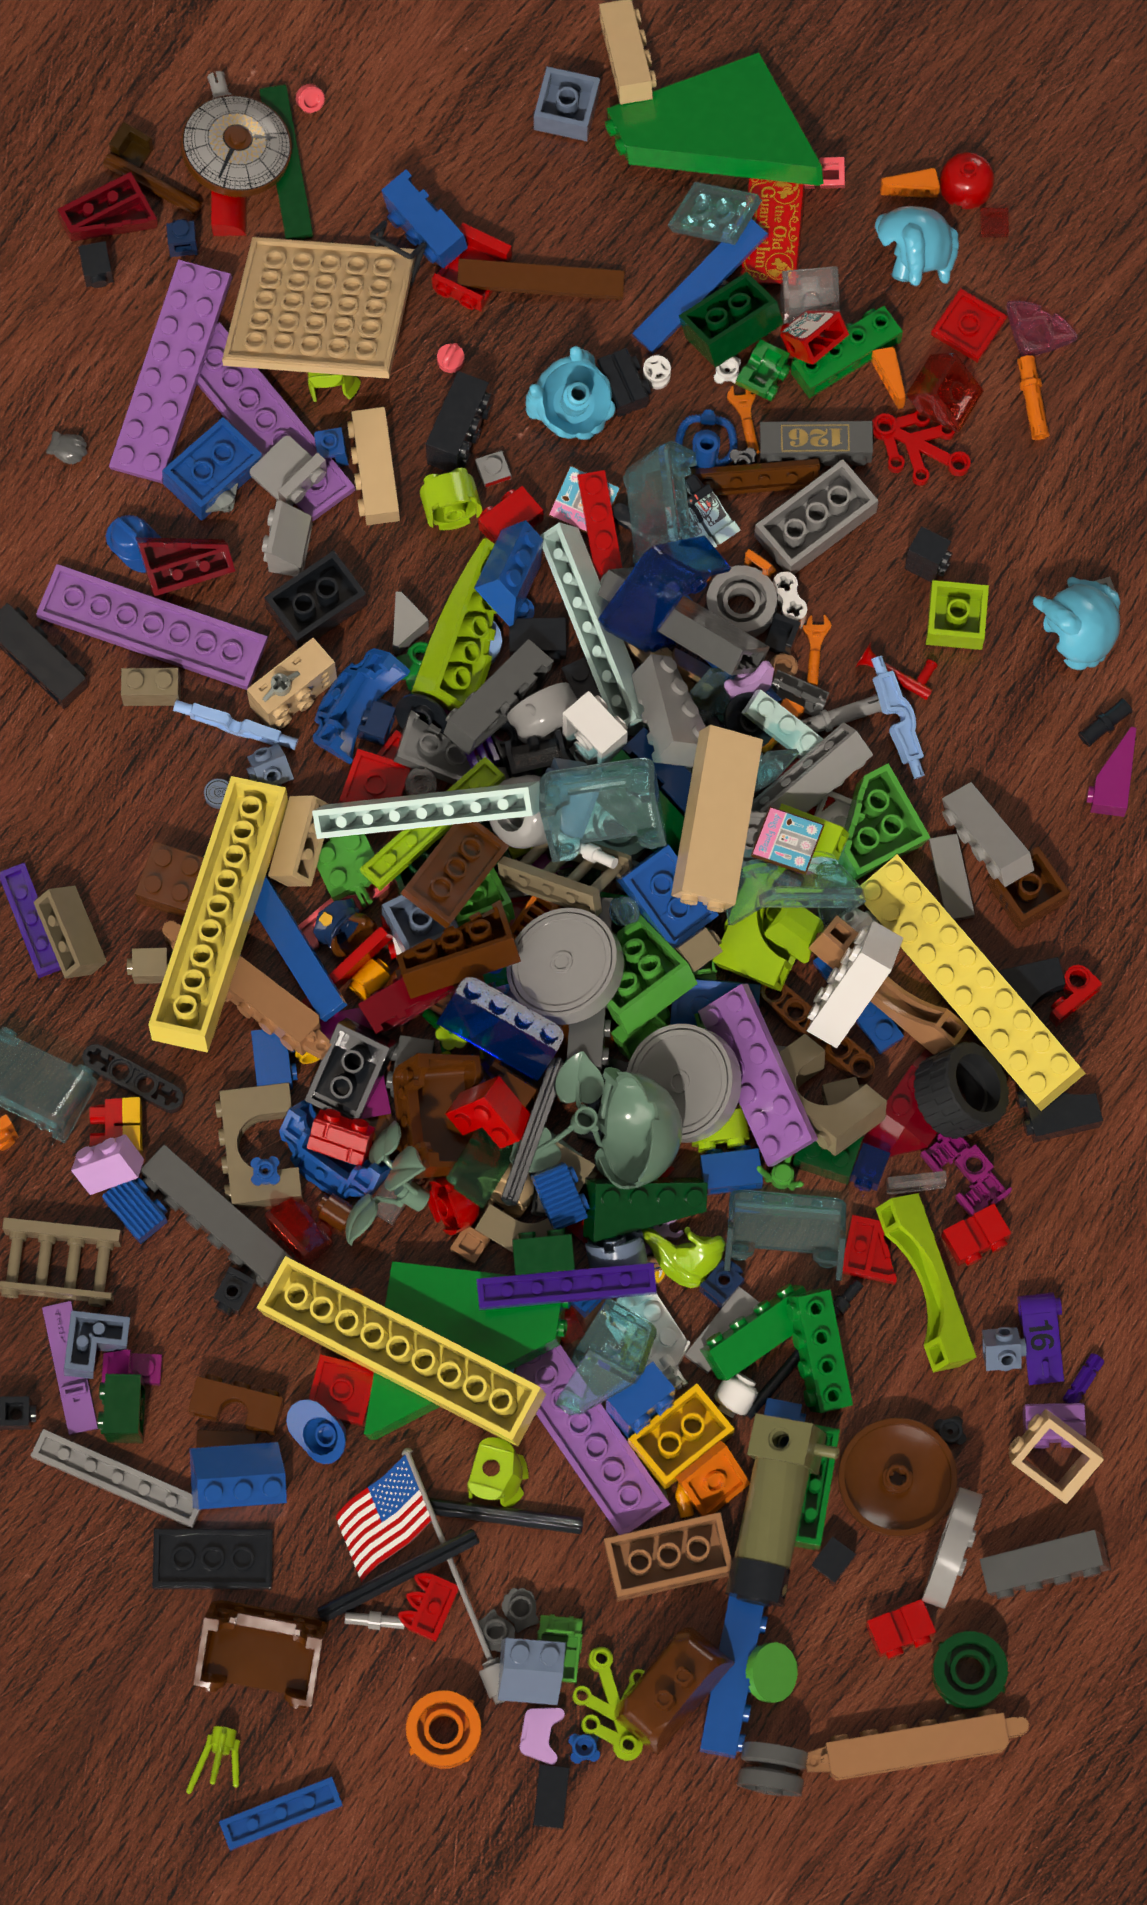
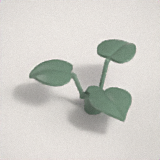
M580 1051L565 1062L555 1081V1090L559 1099L564 1103L576 1102L578 1110L571 1118V1125L553 1139L550 1131L544 1127L529 1170L530 1173H537L558 1164L562 1154L555 1143L570 1132L575 1131L578 1134H587L591 1131L597 1145L601 1147L595 1153V1165L597 1170L606 1177L598 1159L599 1157H605L602 1141L598 1133L599 1128L595 1126L598 1116L594 1109L584 1105L592 1104L599 1099L604 1090V1080L598 1068L590 1061L585 1052ZM521 1140L513 1143L509 1159L512 1165Z
M395 1120L373 1142L369 1151V1161L372 1164L374 1162L379 1164L383 1160L392 1169L385 1180V1188L388 1191L395 1190L394 1194L397 1196V1199L375 1196L373 1198L372 1195L366 1194L354 1205L346 1223V1239L351 1246L353 1241L363 1234L374 1221L378 1211V1203L395 1204L400 1208L405 1204L419 1212L429 1201L430 1192L411 1180L426 1170L420 1160L417 1149L408 1146L398 1154L393 1163L390 1160L389 1155L396 1150L401 1137L400 1125Z

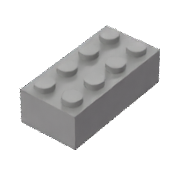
M842 459L755 525L754 537L784 572H790L794 575L877 512L879 500Z

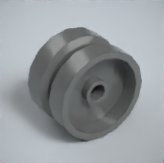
M743 1742L742 1760L758 1767H743L739 1769L737 1786L767 1795L802 1796L804 1780L799 1775L787 1771L799 1772L805 1770L808 1752L770 1743Z

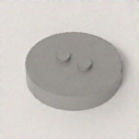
M560 908L538 916L522 929L515 939L521 962L507 966L506 969L508 984L513 995L531 1015L547 1023L566 1025L578 1023L592 1017L610 1002L617 992L623 977L624 955L618 938L598 916L583 909Z
M673 1024L651 1033L636 1048L626 1071L643 1074L655 1080L673 1097L682 1119L681 1143L700 1141L715 1134L731 1118L740 1098L742 1080L740 1066L735 1053L720 1036L695 1025Z
M959 1487L922 1596L923 1602L945 1609L957 1575L962 1576L967 1562V1559L963 1558L966 1548L972 1547L977 1533L976 1530H973L981 1504L982 1494Z

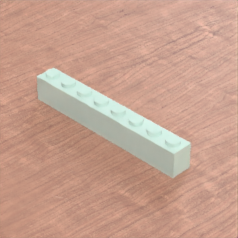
M557 523L540 535L543 538V551L600 695L608 706L607 711L613 717L619 716L628 727L626 730L627 735L635 736L643 727L648 728V724L642 720L641 714L644 711V707L638 703L631 676L635 672V668L608 601L597 595L601 587L600 581L579 528Z
M539 781L326 804L313 810L312 813L316 837L321 839L533 816L544 809Z

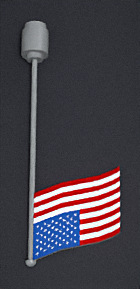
M405 1448L402 1451L403 1457L382 1478L354 1496L335 1516L361 1583L380 1563L408 1545L431 1521L440 1544L446 1542L411 1453L413 1450L411 1448ZM450 1558L447 1560L487 1659V1662L482 1664L484 1669L479 1671L489 1699L493 1698L495 1705L503 1703L505 1701L497 1700L500 1659L499 1657L492 1658L454 1560Z

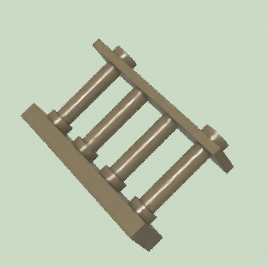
M582 839L581 842L595 844L601 847L603 852L618 858L617 866L612 869L599 862L592 863L584 859L582 854L550 840L544 845L533 847L520 861L504 856L498 862V869L503 886L565 908L583 909L598 916L602 912L600 892L616 876L621 877L633 868L631 855ZM545 851L556 855L544 869L531 866ZM568 860L580 863L567 878L555 874ZM591 868L603 871L591 886L579 883Z
M4 1217L2 1229L5 1235H9V1239L12 1241L6 1281H0L1 1296L18 1298L19 1294L87 1301L89 1306L99 1308L106 1307V1304H114V1297L112 1293L105 1292L110 1250L122 1245L123 1235L120 1230ZM27 1237L38 1238V1242L41 1243L35 1285L17 1283L23 1241H26ZM56 1240L67 1241V1245L70 1246L64 1288L47 1286L52 1244H55ZM85 1244H95L96 1248L99 1249L93 1291L76 1289L81 1247H84Z

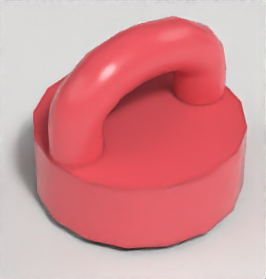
M314 84L303 85L296 94V103L307 113L318 111L324 104V93Z
M457 343L446 344L439 349L437 363L444 372L455 373L464 365V352Z

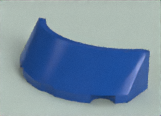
M375 648L367 651L360 663L356 665L351 663L345 668L323 697L314 720L319 725L317 731L313 734V742L350 765L353 761L354 745L358 735L357 728L359 724L362 725V718L366 708L371 709L374 701L380 699L393 685L408 676L410 670L390 652Z
M304 1100L291 1107L287 1112L279 1133L281 1140L287 1142L292 1153L290 1160L295 1167L299 1168V1172L309 1182H312L320 1190L330 1195L334 1193L344 1199L348 1197L362 1198L366 1194L373 1195L386 1180L392 1169L385 1162H380L379 1164L374 1162L372 1164L369 1160H366L363 1166H357L307 1149L313 1121L317 1115L312 1104Z

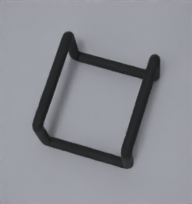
M383 220L370 232V238L375 241L374 246L382 244L407 259H413L417 256L410 288L417 275L426 249V243L422 242L409 254L382 239L387 226V222Z

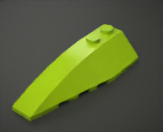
M487 538L483 539L449 596L429 641L412 689V693L427 696L436 701L442 708L451 711L455 708L459 709L469 695L474 691L476 692L485 683L491 666L492 656L488 654L490 641H494L495 630L492 629L494 614L497 613L474 589L495 545Z

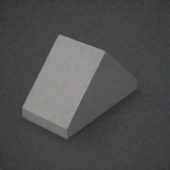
M396 592L393 651L394 654L400 655L429 629L428 619L402 592Z

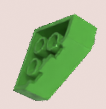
M889 763L866 774L856 784L844 827L850 835L837 862L849 883H852L883 867L895 855L898 854L899 857H902L923 846L931 838Z
M642 915L638 916L617 933V938L624 955V971L617 992L606 1005L612 1018L628 1035L698 984L689 964Z

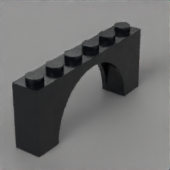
M1058 957L998 971L1031 1010L1045 998L1062 992L1066 984ZM1017 1084L1019 1091L1015 1092L1016 1101L1019 1108H1024L1026 1118L1023 1119L1024 1130L1027 1136L1031 1135L1033 1143L1100 1128L1103 1123L1096 1093L1077 1095L1063 1092L1046 1108L1040 1111Z

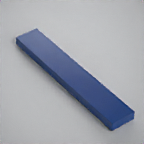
M747 216L632 333L633 337L654 354L681 326L679 315L710 296L768 237V233Z
M266 875L254 912L320 1019L326 1022L348 1004Z

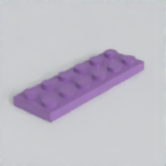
M740 984L699 1010L698 1013L705 1028L724 1039L737 1057L742 1080L738 1102L767 1166L777 1165L818 1140L749 985Z

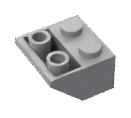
M277 500L275 510L270 509L269 536L265 535L263 539L262 552H264V562L268 563L269 572L296 576L304 571L313 528L312 516L283 501Z

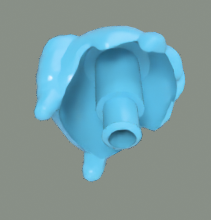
M904 206L877 217L875 229L882 245L888 246L893 241L897 243L894 255L897 258L891 273L894 279L902 282L909 281L912 285L918 286L922 280L923 273L937 270L942 283L947 284L950 281V273L958 255L959 240L957 231L948 225L941 214L925 207Z
M578 346L570 349L569 357L560 358L553 362L540 375L537 383L531 384L525 401L526 413L530 418L542 421L553 433L566 439H590L594 434H598L604 429L605 421L612 418L616 410L615 404L611 401L612 392L608 378L596 367L594 356L589 351Z
M1069 577L1067 580L1069 587L1059 592L1052 600L1042 596H1035L1033 605L1046 615L1044 618L1045 631L1048 633L1054 632L1059 635L1060 640L1056 644V649L1068 659H1064L1066 665L1074 670H1083L1087 667L1093 668L1106 658V655L1111 651L1118 639L1120 632V598L1116 591L1105 584Z

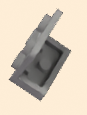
M284 436L250 469L251 477L276 500L283 501L291 506L294 503L300 502L306 492L314 484H318L327 473L326 460L318 452L312 457L290 436Z

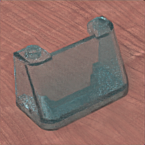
M674 441L660 444L629 466L623 476V481L627 488L633 538V562L637 568L647 574L664 572L708 557L707 544H699L694 534L698 533V527L690 524L685 477L691 475L689 467L697 465L696 454L694 451Z
M635 758L550 771L541 777L539 785V811L552 862L574 859L580 853L582 843L637 836L639 844L645 848L654 849L667 846L657 776L652 760L648 758Z
M2 1026L0 1030V1107L37 1124L38 1128L46 1129L53 1133V1138L66 1143L98 1084L97 1080L92 1076L94 1071L81 1064L75 1067L16 1038L17 1033Z
M606 1299L574 1350L572 1361L577 1369L559 1394L555 1404L560 1406L567 1414H582L636 1384L644 1373L657 1333L655 1326L646 1318L616 1301Z

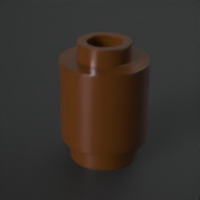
M333 1193L330 1197L325 1195L316 1210L320 1212L318 1215L319 1219L338 1231L343 1232L346 1231L347 1219L354 1205Z

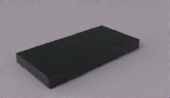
M154 1529L153 1589L272 1590L273 1529Z

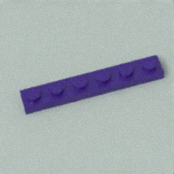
M654 1263L477 1279L479 1310L654 1295L657 1293Z

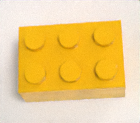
M695 1384L675 1400L671 1408H668L661 1416L657 1415L649 1421L651 1423L649 1426L644 1427L639 1434L634 1433L629 1437L628 1444L654 1478L666 1490L677 1481L675 1478L720 1440L724 1443L733 1436L734 1428L700 1386Z

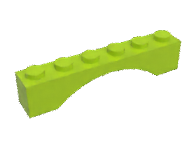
M919 1193L889 1199L875 1209L885 1236L896 1244L907 1257L922 1285L928 1314L924 1348L932 1371L934 1373L961 1367L977 1357Z

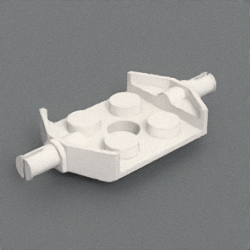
M657 1293L654 1295L616 1298L617 1301L606 1319V1324L637 1372L639 1373L652 1361L661 1372L671 1366L674 1370L673 1374L679 1376L684 1381L676 1387L677 1390L682 1389V1385L685 1387L688 1382L679 1371V1364L690 1346V1341H687ZM650 1327L656 1332V1338L652 1342L641 1340L639 1333L643 1328Z

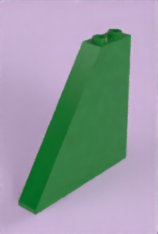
M760 53L653 91V99L618 104L607 108L608 120L605 121L607 132L610 137H615L616 149L620 156H625L629 165L816 186L824 184L822 165Z
M392 1261L385 1308L510 1371L560 1346L561 1337H565L567 1333L568 1323L564 1319L565 1309L570 1308L571 1302L479 1310L477 1279L513 1275ZM374 1372L364 1435L369 1440H377L440 1406Z

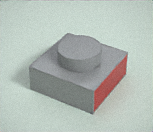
M502 451L475 459L485 488L511 479V474Z

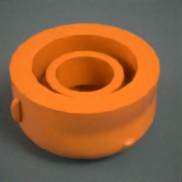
M447 1690L435 1691L419 1699L412 1707L406 1723V1736L410 1745V1756L415 1754L423 1763L439 1769L453 1768L468 1762L478 1748L481 1739V1721L473 1705L475 1701ZM441 1716L451 1717L456 1721L459 1729L456 1738L447 1744L437 1743L431 1738L429 1733L431 1723Z

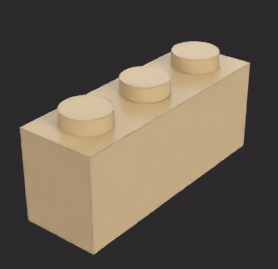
M315 796L289 797L268 877L287 887L312 886L324 838L317 839L312 811L328 803Z

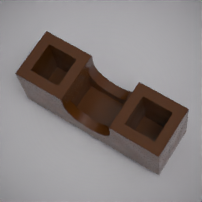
M206 1374L205 1378L197 1376L188 1408L191 1416L219 1422L221 1412L227 1405L239 1403L248 1410L245 1423L247 1430L276 1436L284 1407V1400L282 1397H279V1392L265 1388L262 1389V1392L250 1390L251 1385L234 1381L233 1385L222 1383V1378Z

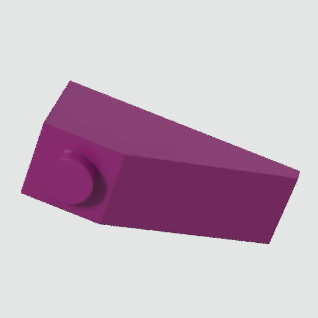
M1130 727L1097 775L1094 785L1088 786L1086 803H1091L1090 813L1125 816L1128 806L1136 737L1135 727Z

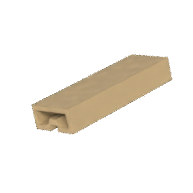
M709 725L699 731L671 896L680 898L681 903L697 905L698 901L703 902V905H706L707 909L713 912H724V910L736 904L763 739L714 725Z

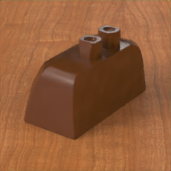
M693 1627L683 1628L673 1637L618 1703L615 1710V1720L658 1756L735 1662Z

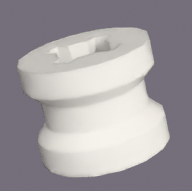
M659 355L651 356L645 361L643 380L646 379L651 389H662L670 382L671 366L669 361Z

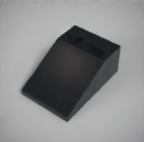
M346 1017L337 1024L329 1042L331 1046L319 1065L304 1101L323 1110H337L341 1113V1116L349 1119H361L389 1065L398 1042L382 1034H376L374 1030Z

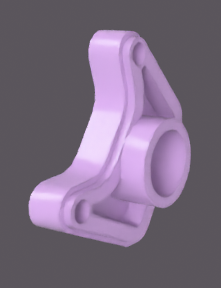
M763 661L753 673L739 674L734 680H726L724 688L729 699L731 700L742 693L754 694L756 690L760 689L766 692L771 687L774 668L769 661Z
M561 1708L529 1709L526 1712L520 1741V1751L523 1755L550 1765L557 1762V1755L549 1746V1738L552 1726L564 1719L565 1714Z

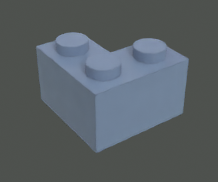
M71 1311L64 1376L93 1379L97 1350L107 1352L126 1350L130 1317Z

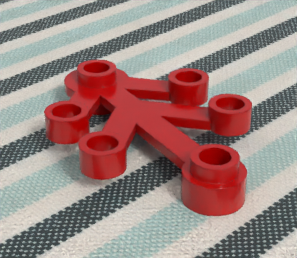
M921 408L915 413L897 418L888 413L877 415L872 420V434L884 442L889 457L887 466L891 472H901L905 464L904 458L898 453L895 439L905 444L913 468L912 480L918 486L927 484L930 475L929 471L924 467L920 452L948 466L949 472L954 476H963L969 471L971 460L966 453L957 451L949 454L926 442L937 438H942L943 440L952 439L956 430L952 422L944 421L939 426L909 433L902 428L914 424L922 428L929 425L931 414L927 409ZM919 415H925L927 417V420L920 421L917 417ZM887 425L890 429L882 431L880 426ZM944 427H948L952 430V432L950 434L943 433L942 429ZM898 460L901 465L894 467L891 462ZM961 463L964 467L958 470L954 467V464ZM923 473L926 478L920 480L916 477V474Z

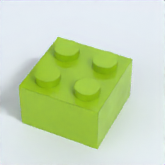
M932 580L926 645L982 650L985 639L989 585Z

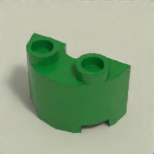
M760 339L747 365L743 367L738 375L735 384L769 401H773L779 388L776 386L779 379L784 381L790 371L791 366L787 365L790 353Z

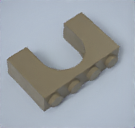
M806 1034L779 1052L818 1138L816 1141L821 1148L827 1149L836 1156L885 1120L887 1100L867 1084L844 1101L833 1105L812 1103L799 1093V1087L823 1070L825 1064V1050Z
M289 1083L219 1091L220 1100L215 1101L217 1118L222 1117L223 1128L218 1129L220 1146L225 1145L226 1156L221 1157L223 1174H229L230 1183L224 1185L225 1198L232 1202V1205L238 1210L303 1202L298 1167L277 1170L280 1181L276 1185L261 1184L256 1186L251 1181L253 1168L247 1165L239 1154L240 1140L248 1128L262 1121L285 1119L288 1110L292 1107Z
M557 1142L555 1144L562 1154L558 1164L564 1162L567 1167L573 1166L579 1180L578 1183H575L579 1194L582 1187L585 1186V1178L596 1177L597 1173L593 1171L595 1164ZM491 1204L475 1228L476 1231L513 1252L512 1239H518V1233L535 1232L536 1237H546L547 1231L553 1230L548 1218L537 1223H523Z

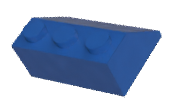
M526 520L501 530L474 587L508 626L514 624L541 566L543 538Z
M278 1442L189 1448L193 1508L212 1509L287 1503L285 1470Z

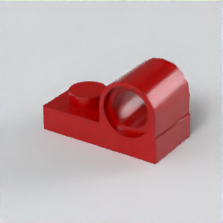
M1073 965L1068 968L1064 975L1066 984L1063 991L1068 998L1066 999L1062 996L1051 1006L1053 1010L1049 1016V1019L1056 1027L1101 989L1102 983L1085 966ZM1074 976L1080 977L1084 985L1081 987L1073 986L1070 978Z

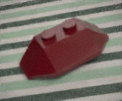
M927 1049L911 1065L887 1100L885 1120L867 1132L862 1143L885 1158L927 1149L938 1133L925 1121L924 1116L919 1111L914 1095L916 1069L919 1068V1064L923 1060L933 1055Z

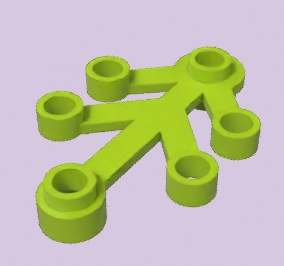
M597 1647L589 1654L588 1665L593 1671L599 1673L608 1703L593 1696L589 1688L585 1686L577 1687L572 1694V1699L577 1705H585L613 1720L617 1732L601 1725L599 1718L595 1715L586 1716L582 1720L581 1728L586 1734H595L613 1744V1751L618 1758L625 1761L634 1760L642 1752L643 1743L615 1720V1710L621 1700L610 1669L613 1656L607 1648ZM604 1654L606 1656V1663H598L596 1655ZM636 1669L630 1674L629 1685L622 1698L635 1684L633 1676L635 1674L642 1675L645 1672L644 1670ZM578 1691H584L587 1694L585 1701H580L577 1698L576 1694ZM591 1719L595 1721L596 1728L593 1730L588 1729L585 1725L586 1720ZM624 1740L632 1741V1750H626L623 1747Z

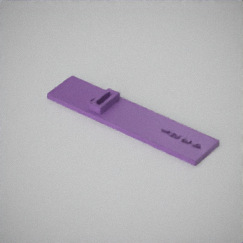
M68 1301L42 1307L68 1433L73 1435L98 1429L88 1379L64 1376L71 1311H73L72 1303Z

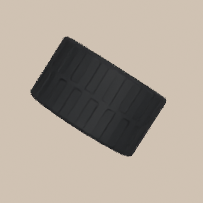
M962 1042L927 1057L926 1060L919 1064V1068L916 1069L914 1095L919 1111L924 1116L925 1121L932 1126V1129L941 1133L942 1136L951 1137L952 1139L962 1138L999 1122L1001 1117L1005 1115L1009 1103L1007 1079L1000 1063L997 1062L993 1054L989 1053L985 1047L979 1046L974 1042ZM957 1080L964 1090L966 1101L960 1093Z

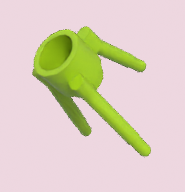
M220 1726L213 1728L212 1735L207 1736L206 1745L186 1789L187 1794L192 1793L211 1748L212 1752L216 1754L210 1783L212 1785L216 1783L222 1755H229L230 1750H232L233 1786L236 1788L239 1786L238 1750L240 1741L235 1739L236 1730Z

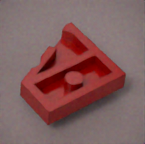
M852 1215L840 1273L895 1285L897 1277L896 1273H894L891 1255L879 1220Z

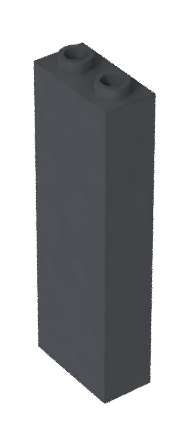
M639 568L608 569L601 578V587L597 595L728 674L753 673L764 661L769 646Z

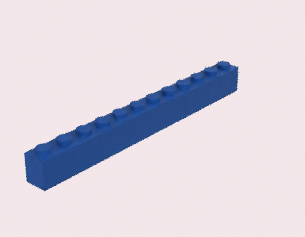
M767 1398L764 1415L805 1422L806 1414L801 1413L802 1404ZM729 1596L719 1650L735 1663L711 1691L699 1752L735 1759L736 1752H742L746 1735L740 1734L742 1722L748 1723L751 1705L746 1704L747 1693H751L748 1686L751 1685L749 1678H746L745 1670L747 1660L753 1649L760 1646L757 1645L759 1633L765 1634L768 1617L762 1616L764 1606L746 1603Z

